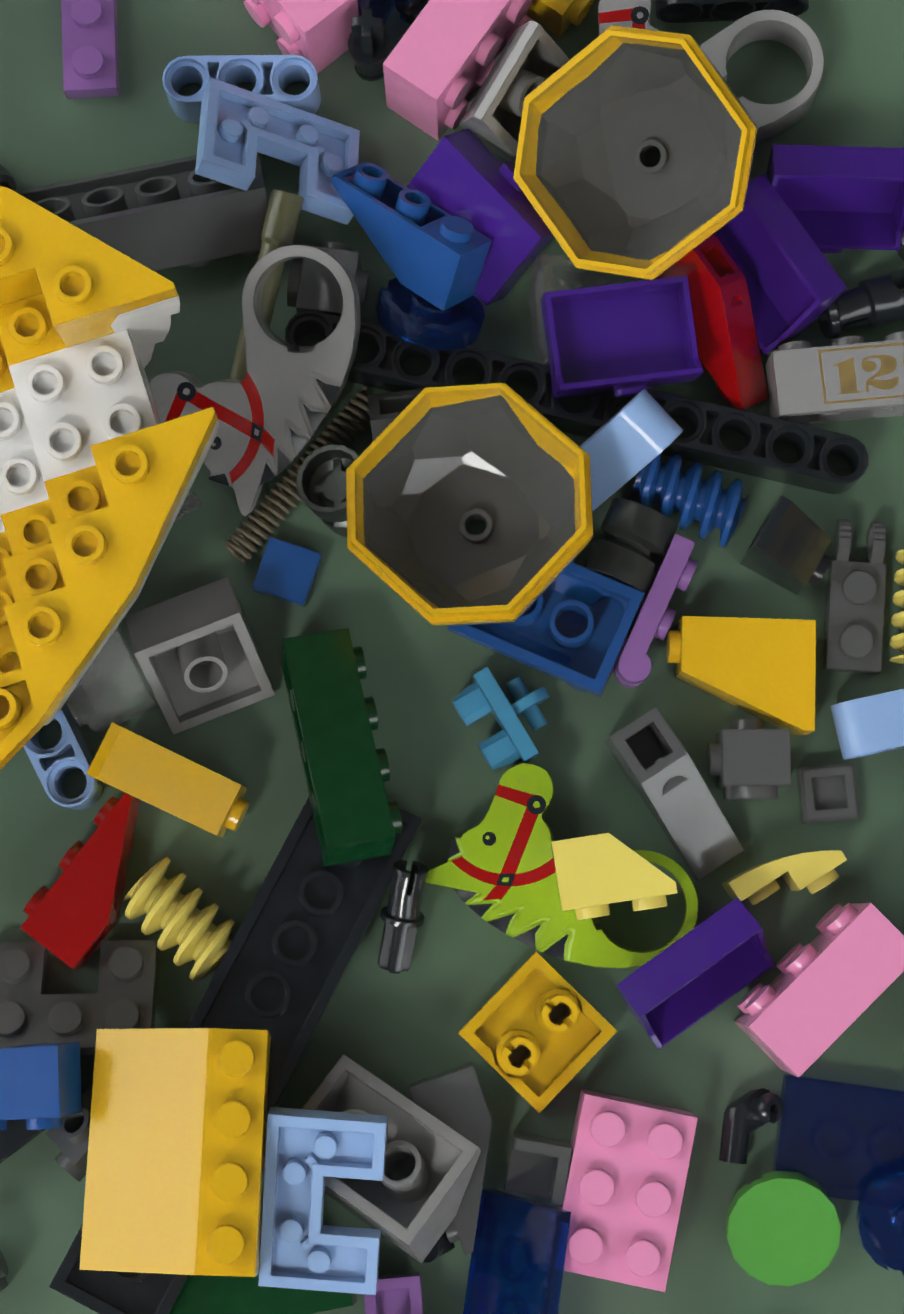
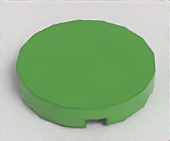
M775 1170L762 1174V1178L754 1180L750 1185L747 1182L737 1190L727 1208L725 1232L734 1260L749 1276L768 1285L793 1286L815 1278L830 1265L840 1244L841 1224L834 1203L827 1195V1192L817 1181L798 1172Z

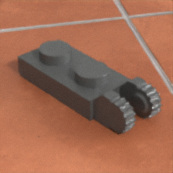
M837 518L834 530L833 559L828 567L823 652V670L865 674L881 673L887 564H883L886 545L885 522L871 521L866 535V562L848 561L853 539L851 519Z

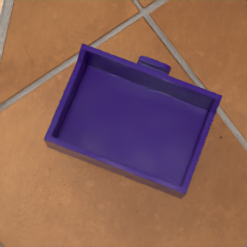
M469 129L445 135L407 185V188L424 193L430 198L431 203L452 216L461 217L469 221L473 225L474 230L492 240L474 293L487 306L503 299L543 249L555 237L513 179L515 164L508 160L502 164Z
M772 144L766 177L822 253H840L843 249L900 251L904 227V148Z
M762 174L750 180L744 211L713 235L718 238L746 278L758 344L766 355L777 349L778 346L797 338L847 287L777 190L771 186V182L766 175Z
M687 275L545 292L540 300L553 398L614 391L615 397L637 395L643 389L648 392V386L694 381L703 373L698 356Z
M737 897L616 986L632 1015L657 1049L660 1050L766 973L776 963L767 950L762 927Z

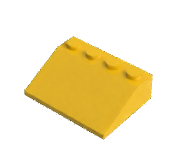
M221 1028L97 1029L79 1270L256 1277L259 1275L271 1035L268 1030Z

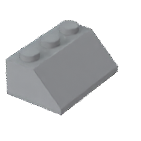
M343 1054L302 1109L388 1116L385 1173L383 1181L326 1177L325 1194L373 1229H381V1234L422 1264L455 1218L481 1150L471 1141Z

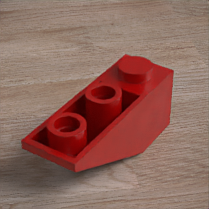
M712 235L655 279L688 276L699 360L715 380L720 396L732 405L734 409L745 411L765 402L769 396L746 278L718 238Z
M124 793L120 800L114 796L111 797L102 806L93 820V823L98 826L95 832L85 844L77 841L67 851L58 865L63 870V873L50 889L43 885L31 897L23 910L28 915V918L20 928L72 969L83 968L100 947L101 941L107 938L118 923L140 805L139 799L127 793Z

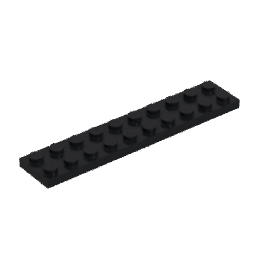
M308 797L186 1027L269 1031L271 1041L267 1117L270 1107L277 1106L392 881L394 862L403 860L422 823L421 818L400 807L402 833L396 834L390 855L324 866L311 802ZM82 1224L49 1287L99 1314H170L189 1275L79 1270Z

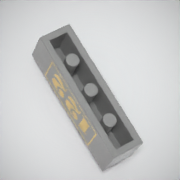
M904 331L890 334L885 337V341L865 343L862 336L842 337L832 341V346L812 348L811 343L808 341L788 342L778 346V351H772L765 364L770 416L773 418L809 425L904 416Z

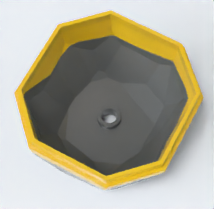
M611 25L524 98L513 179L576 268L653 280L744 211L758 127L692 35ZM655 146L661 153V159L656 166L649 167L645 162V153L649 148Z
M506 383L424 388L346 469L348 550L431 625L461 626L515 623L593 538L590 455ZM480 520L487 524L486 530L480 535H471L467 532L469 524L473 521Z

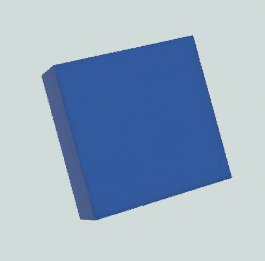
M270 537L252 589L305 608L322 560V554Z

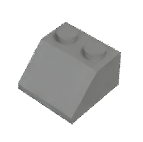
M530 20L513 32L504 49L496 57L494 66L476 96L470 101L466 113L459 123L463 130L469 129L491 153L513 163L516 161L524 98L570 60L539 23Z
M229 577L125 616L134 655L173 735L275 695L249 624Z

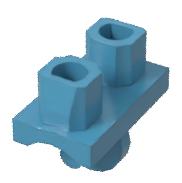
M488 667L474 674V683L458 694L452 700V704L466 727L492 713L502 729L499 733L478 744V748L491 770L495 771L510 766L519 760L521 763H528L535 759L539 752L518 717L524 715L533 731L540 729L548 723L538 707L539 704L550 697L546 688L542 687L530 693L519 676L506 684L516 701L510 705Z

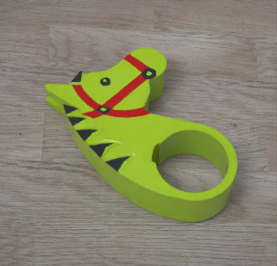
M527 763L516 765L503 774L492 804L483 821L465 832L461 838L452 837L447 863L430 869L426 878V883L453 888L466 905L482 919L518 941L556 958L592 967L628 968L644 965L693 930L698 916L697 894L688 874L674 860L663 854L648 850L634 851L648 862L659 865L670 872L681 886L685 898V916L682 925L676 935L666 944L652 950H631L614 942L603 928L598 929L596 923H600L598 917L576 920L575 909L562 911L551 843L554 841L551 828L544 820L546 812L553 803L555 787L551 776L545 769Z

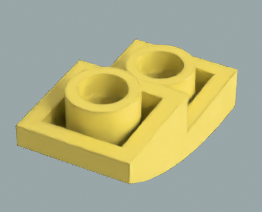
M841 850L814 851L786 856L741 872L722 883V886L732 901L737 897L740 901L748 898L752 906L781 888L775 880L780 876L783 877L791 891H800L807 887L809 892L814 894L840 877L835 868L847 861V858Z

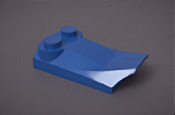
M572 562L515 623L448 626V631L560 679L575 690L590 692L601 697L633 628L645 593Z

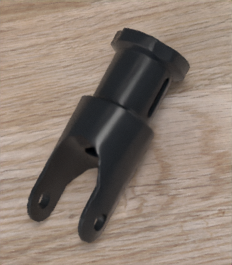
M904 269L861 280L858 287L844 291L818 316V322L824 336L832 339L839 337L842 330L863 324L876 327L904 319V292L901 291L904 288Z

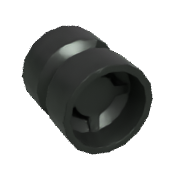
M327 445L316 449L305 458L298 470L296 485L299 497L316 516L320 517L333 532L347 537L346 469L359 456L354 450L343 445Z
M613 498L600 527L606 537L605 539L594 540L583 567L644 592V598H646L658 571L653 558L665 556L677 525L665 515L645 505L627 499Z

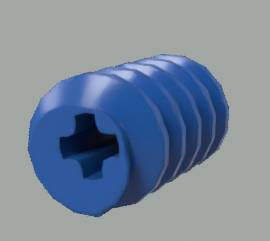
M660 453L639 471L628 500L636 494L639 495V503L649 508L658 503L659 513L668 518L675 511L679 512V530L685 531L695 520L700 521L699 538L703 540L715 528L720 529L719 546L725 548L728 545L749 496L748 494L746 498L742 497L743 482L741 479L736 478L724 490L722 489V472L716 469L705 481H702V464L696 461L683 473L681 472L682 456L678 453H675L665 464L661 463Z

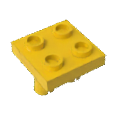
M535 951L459 1030L458 1034L540 1113L611 1039L617 1030Z

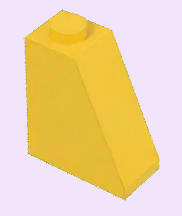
M682 616L677 623V630H668L666 658L667 663H676V678L781 729H790V733L793 735L806 736L815 731L816 620Z
M113 722L86 773L222 838L227 829L233 831L238 829L250 804V801L243 799L247 790L243 785Z

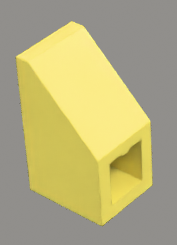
M610 833L551 842L562 911L575 909L576 920L610 915V903L632 900L633 911L668 906L666 895L678 893L676 881Z

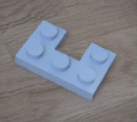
M210 77L202 94L195 174L247 191L255 179L258 152L300 167L298 195L304 198L301 210L348 225L354 215L331 183L334 174L358 165L360 130Z
M270 1107L267 1117L258 1286L376 1295L381 1229L323 1225L325 1178L337 1177L383 1181L388 1116Z

